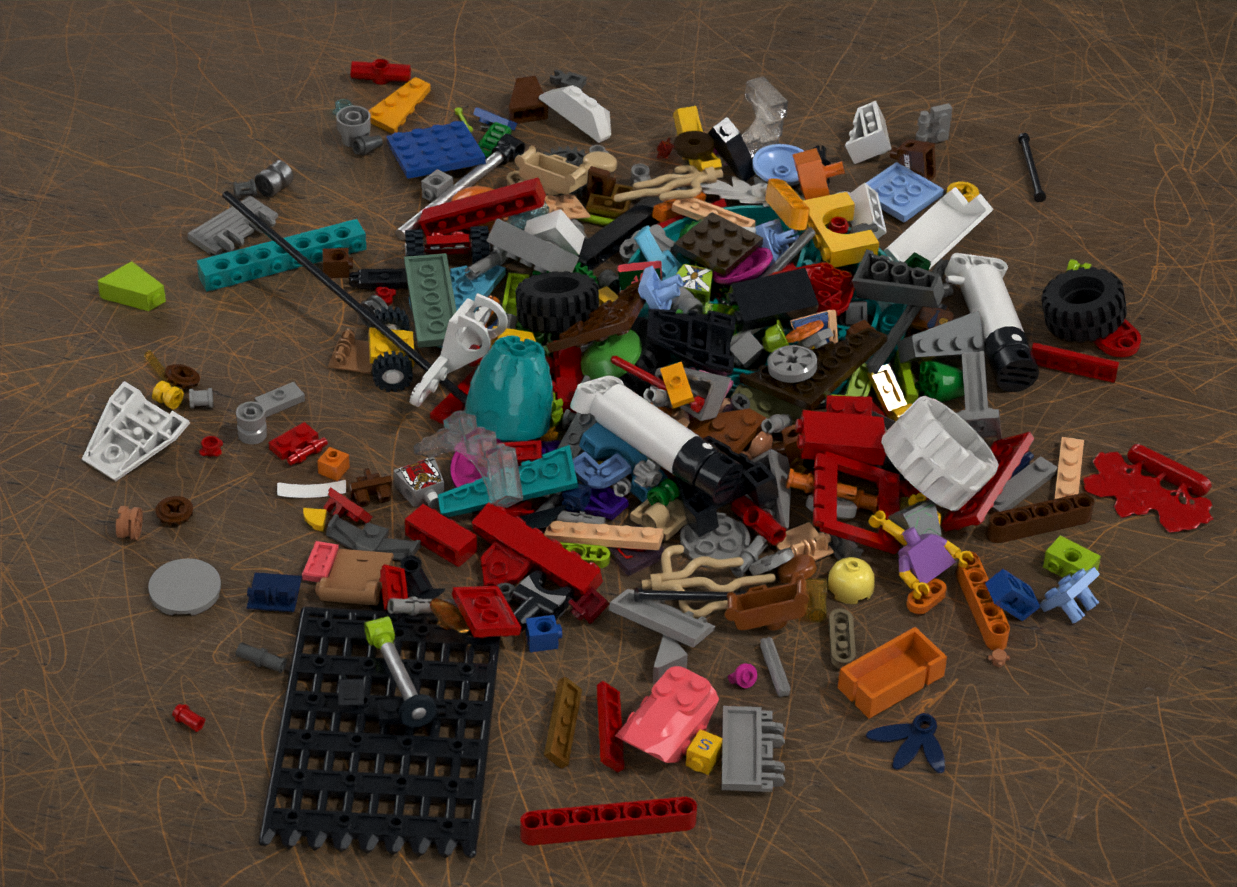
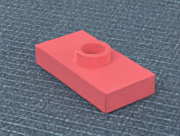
M316 541L302 573V580L320 582L322 577H328L339 545Z

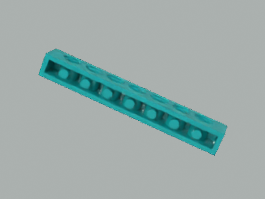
M357 219L284 238L313 264L323 261V249L348 248L349 254L367 250L366 233ZM274 241L197 260L198 277L206 292L303 267Z

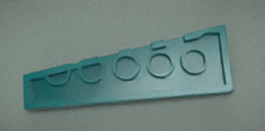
M570 445L543 454L542 458L530 462V460L522 462V466L508 470L507 468L501 470L500 474L493 477H483L472 483H467L438 494L441 515L449 518L482 510L488 502L495 506H501L579 488Z

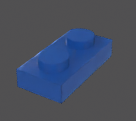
M476 107L473 115L480 117L479 121L490 125L491 122H498L510 127L511 130L515 131L516 122Z

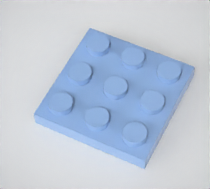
M898 162L866 182L867 185L878 193L881 209L902 222H906L943 196L944 191L943 188Z

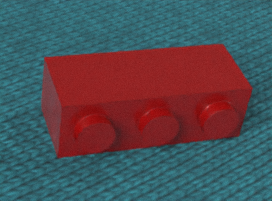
M422 504L405 518V535L414 541L421 540L422 546L457 567H460L477 552V535L425 504Z

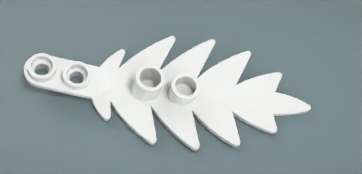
M732 176L733 186L717 179L716 183L700 184L705 194L719 195L721 199H739L740 203L763 204L764 207H771L765 201L767 183L757 177H754L755 185L753 186L735 176ZM797 193L802 200H805L803 194L801 196L799 193Z

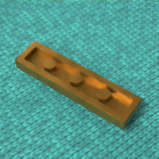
M566 676L558 680L544 756L561 769L569 765L582 689Z

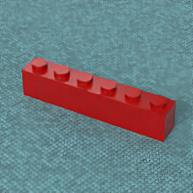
M539 177L423 209L419 223L425 236H430L432 233L447 234L491 222L497 218L501 219L541 208L544 205L546 194Z
M488 502L471 522L476 535L491 544L496 541L532 562V570H541L546 573V578L560 587L564 588L567 585L572 587L575 591L574 596L579 599L591 587L597 590L603 582L601 569L595 563L584 561L577 552L566 550L559 541L555 539L550 540L545 537L542 531L527 526L520 517L515 516L514 518L509 515L500 505L495 506Z

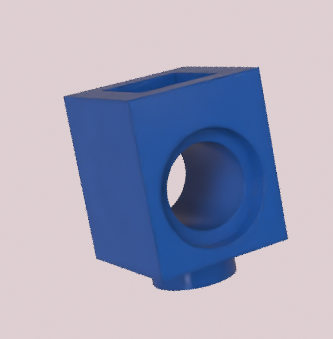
M554 615L526 618V639L529 652L558 649V639L562 638L561 624H556Z

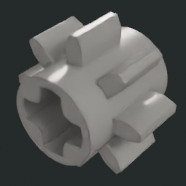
M650 459L640 461L633 470V474L637 476L634 482L646 489L648 486L655 487L662 478V473L659 472L661 466Z

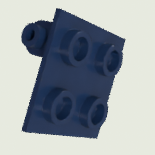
M255 572L252 587H248L247 597H249L247 609L295 612L302 576Z

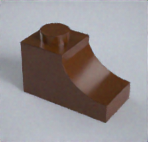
M593 166L589 168L587 203L590 194L611 197L616 184V178L610 177V171Z

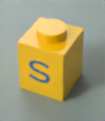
M700 729L687 748L686 766L694 771L709 775L722 754L723 738Z

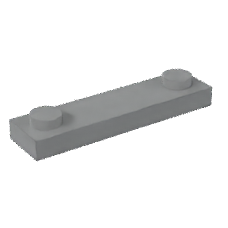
M1040 456L1007 481L1002 493L998 495L994 506L989 509V512L993 514L1012 509L1057 475L1058 467Z

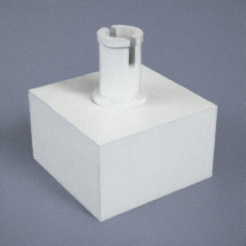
M561 209L527 220L524 231L576 256L580 255L585 236Z

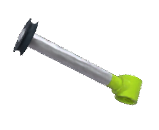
M389 616L364 622V630L369 645H374L380 649L404 699L398 713L402 723L410 728H418L428 724L435 717L437 707L429 695H418L394 646L395 634Z

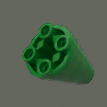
M923 361L920 364L919 381L916 382L915 389H918L921 397L927 396L941 403L965 396L963 370L936 361Z

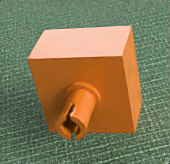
M816 148L792 154L805 200L830 195L826 181L827 178L845 174L842 161L824 166Z

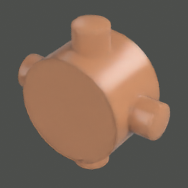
M996 649L992 655L988 656V660H991L993 665L1002 667L1005 665L1006 660H1010V656H1007L1004 650Z

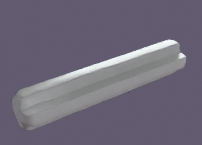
M771 637L762 638L760 647L777 695L779 697L788 696L791 688L774 641Z

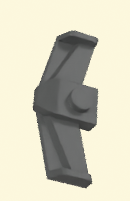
M337 514L332 517L327 527L326 536L351 550L393 553V560L401 561L409 555L415 556L421 547V540L388 538V528L367 522L363 530L339 518Z

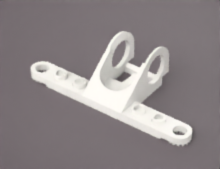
M477 293L475 301L466 299L449 320L441 355L422 377L421 383L414 387L413 390L415 392L412 391L413 395L409 399L410 404L419 407L431 392L434 393L436 391L439 381H444L448 373L487 354L490 349V340L501 335L506 330L508 318L504 309L496 301ZM481 306L479 311L474 313L475 308ZM493 310L498 317L499 325L494 329H487L485 324ZM473 344L478 346L482 345V347L477 350L468 349Z

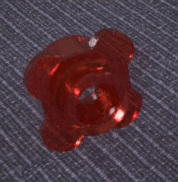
M670 137L666 142L663 140L660 142L656 149L659 152L656 158L659 159L662 156L666 159L674 148V145L670 143Z

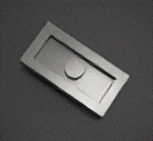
M294 382L255 397V402L264 406L266 417L305 401V394Z

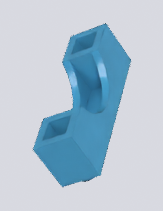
M598 422L583 433L579 447L595 461L609 459L618 453L632 467V473H630V492L641 502L648 499L647 493L653 487L648 486L646 489L634 482L637 476L633 474V470L640 461H647L648 458ZM659 469V472L662 473L660 482L663 479H668L665 473Z

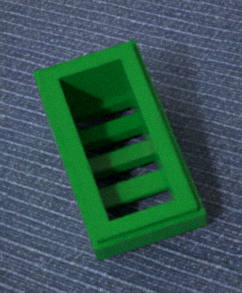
M494 122L478 143L485 155V159L492 155V149L498 145L500 138L504 134L511 135L510 127L498 122Z

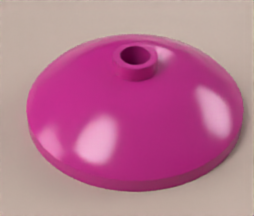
M758 248L726 276L713 271V281L721 285L730 286L734 283L758 278L772 261L773 255L771 250L768 248Z

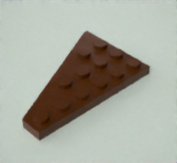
M640 281L634 282L627 286L626 289L620 291L617 294L619 298L615 301L608 300L588 314L589 319L584 323L578 321L568 328L567 331L559 335L560 340L547 343L549 353L572 346L580 348L593 340L601 342L609 338L610 335L617 334V336L628 333L646 302L645 299L643 300L638 292Z

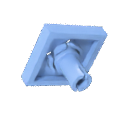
M779 218L755 226L756 234L763 237L762 248H768L772 252L773 258L769 267L789 248L788 244L793 243L799 237V235L790 237L798 233L795 229L784 232Z

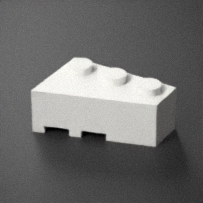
M874 101L859 107L853 121L854 128L849 133L850 140L845 145L854 164L876 155L885 154L888 150H891L886 122L877 102Z

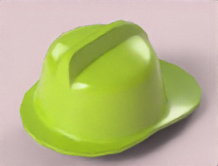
M777 320V324L765 331V336L762 338L765 351L770 353L778 348L789 346L779 320Z

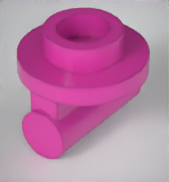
M748 663L739 665L735 672L728 675V680L731 684L737 683L738 686L743 688L753 686L757 679L756 668Z

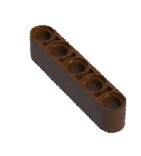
M1079 493L993 513L989 518L987 538L993 543H1004L1086 524L1091 521L1095 500L1089 494Z

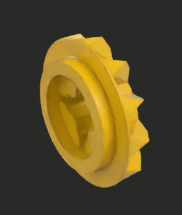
M954 182L947 187V193L956 187L961 194L963 193L968 202L979 195L978 188L968 182Z

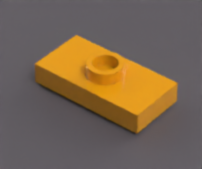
M682 362L660 369L673 408L695 401Z

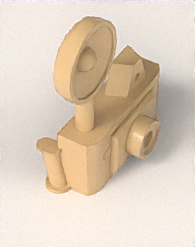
M532 145L524 154L515 158V163L519 167L520 177L524 180L539 177L543 189L548 195H558L560 193L567 195L587 184L588 170L591 166L610 171V173L615 171L617 167L616 158L606 152L586 154L583 157V164H580L578 167L565 162L567 158L556 154L548 156L540 152L536 153V148Z

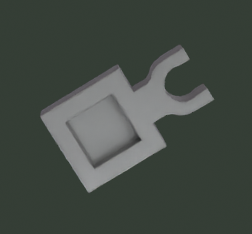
M827 328L796 345L808 349L814 346L815 349L826 345V340L834 335L831 329Z

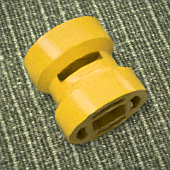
M165 381L158 382L152 392V399L161 404L164 403L166 407L173 410L181 404L184 396L182 389L175 386L171 387L170 383Z

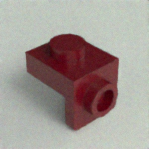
M593 587L576 603L572 599L568 601L573 608L570 612L579 621L584 619L589 624L610 605Z

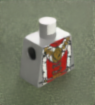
M434 457L394 470V487L414 507L428 504L430 508L434 509L439 506L438 494L444 493V481Z

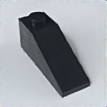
M726 117L712 127L708 134L713 137L716 151L737 177L746 182L756 174L752 165L753 158L741 133L730 119Z

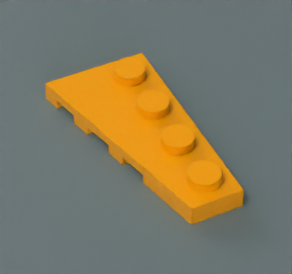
M417 77L411 79L368 110L371 116V124L391 134L398 132V127L406 122V117L414 112L415 106L420 104L431 91L430 84Z

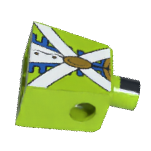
M698 262L695 266L682 265L676 274L681 276L683 287L692 293L694 298L698 299L705 308H708L713 271Z

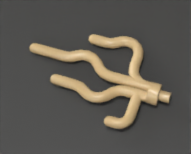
M692 165L677 166L674 169L676 174H665L651 180L636 182L632 186L635 191L616 194L614 201L623 202L642 197L659 196L661 201L692 198L701 193V183H716V178L723 177L722 169L715 170L714 167L704 168V171L699 172ZM663 183H667V184L664 185L663 187L653 188V187H657V186H659V185H661V184H663ZM691 185V187L693 188L689 190L671 191L673 189Z
M673 545L667 547L661 554L663 573L650 574L651 579L641 581L643 590L652 588V590L685 591L683 588L703 586L711 592H734L743 586L772 583L776 577L772 573L734 579L727 585H719L706 577L688 578L700 566H708L714 569L739 567L743 565L744 560L741 557L715 559L709 556H701L690 561L683 570L672 572L670 557L684 552L682 545ZM727 600L711 602L697 610L691 609L688 601H678L682 613L691 611L694 613L693 618L695 619L701 616L706 617L714 611L727 610Z

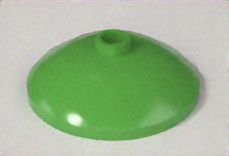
M629 330L628 333L617 336V334L610 335L609 338L601 342L593 340L585 349L581 359L583 375L589 376L591 380L604 376H614L617 378L623 376L627 371L612 364L611 357L618 356L635 365L642 351L641 339L633 330Z

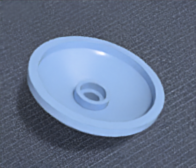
M787 144L765 146L755 153L752 163L753 169L766 182H768V179L775 178L786 181L789 186L800 184L792 154L800 153L804 150Z

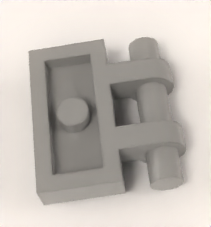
M949 103L931 107L930 114L928 111H921L917 123L919 126V131L916 132L917 141L926 142L928 140L931 143L948 140L952 107Z

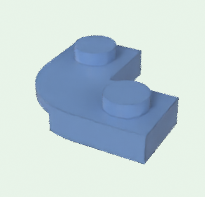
M586 452L573 459L576 477L584 485L591 488L609 487L632 473V467L618 453L600 465Z

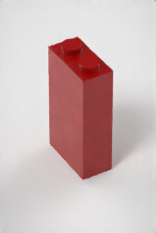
M802 410L801 418L796 420L795 431L799 433L797 449H801V458L814 459L816 453L823 454L827 451L865 464L883 465L886 456L884 446L881 443L882 436L885 434L884 417Z

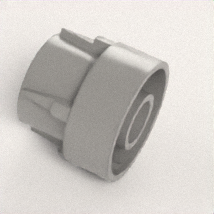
M347 106L337 112V130L340 132L344 145L352 147V140L357 136L370 135L371 116L366 108Z

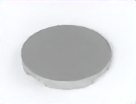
M717 512L719 528L698 537L691 527L686 524L680 533V545L684 547L683 553L691 561L701 556H709L715 559L740 557V552L750 545V534L747 527L741 521L738 522L727 517L725 513Z
M187 558L168 562L159 567L149 580L150 600L158 610L168 615L191 613L192 616L202 613L212 607L219 598L221 590L220 576L213 566L198 559Z

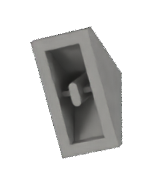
M666 635L662 637L654 664V684L671 667L681 666L687 669L688 654L675 639Z

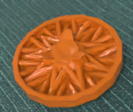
M821 320L809 322L796 327L785 338L788 343L802 341L820 331L824 324Z

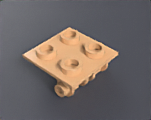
M572 194L560 196L546 195L544 205L541 207V211L544 214L561 209L569 219L591 218V215Z
M810 522L786 531L787 536L783 542L775 545L778 550L791 548L794 555H810L815 561L834 553V550L829 546L831 536L823 532L819 534Z

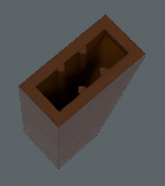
M536 76L516 78L509 104V120L520 124L548 119V105L539 99L543 91Z

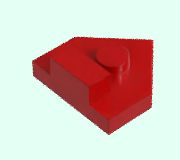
M496 541L480 557L484 586H496L501 583L518 584L533 567L532 562Z

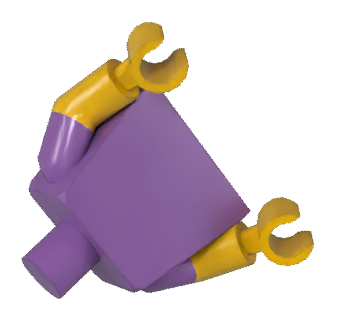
M915 527L908 528L902 533L907 545L898 551L900 557L899 576L910 589H914L913 596L915 599L921 598L922 594L920 591H923L926 596L928 595L930 588L926 583L956 563L954 559H959L958 563L962 568L968 566L967 562L962 560L963 558L973 561V554L971 552H961L960 548L936 534H922L919 536Z

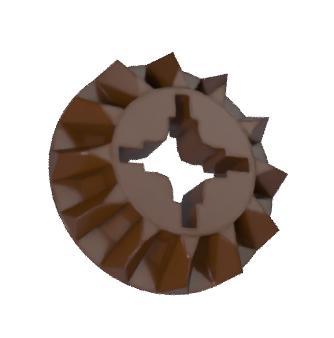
M173 364L165 369L164 377L167 378V382L173 383L175 387L192 389L198 386L200 376L191 367Z
M167 497L156 506V516L160 519L161 523L167 522L169 526L177 523L180 526L181 521L188 522L189 517L193 516V505L185 497Z

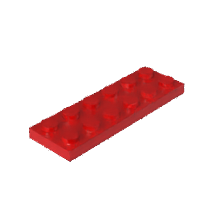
M1030 432L993 442L990 449L999 464L996 474L963 507L957 511L949 510L940 524L945 531L960 530L970 525L977 526L985 520L989 509L994 506L996 498L1002 493L1003 487L1011 479L1015 468L1021 463L1022 457L1029 450V446L1034 440Z

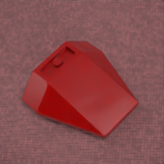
M821 262L770 274L774 275L806 268L819 303L817 313L835 310L836 317L848 310L855 291L852 281L854 276L850 272L834 268L829 263Z

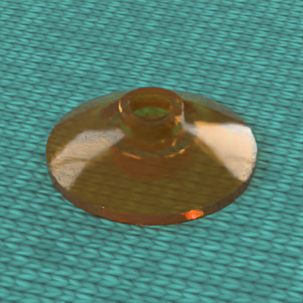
M438 598L431 600L430 608L439 619L437 622L442 628L446 630L451 628L460 632L470 631L460 610L456 606Z

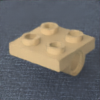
M647 499L630 514V520L642 527L663 529L664 541L669 540L687 524L682 502L678 499L669 502L667 507L659 502L651 505Z

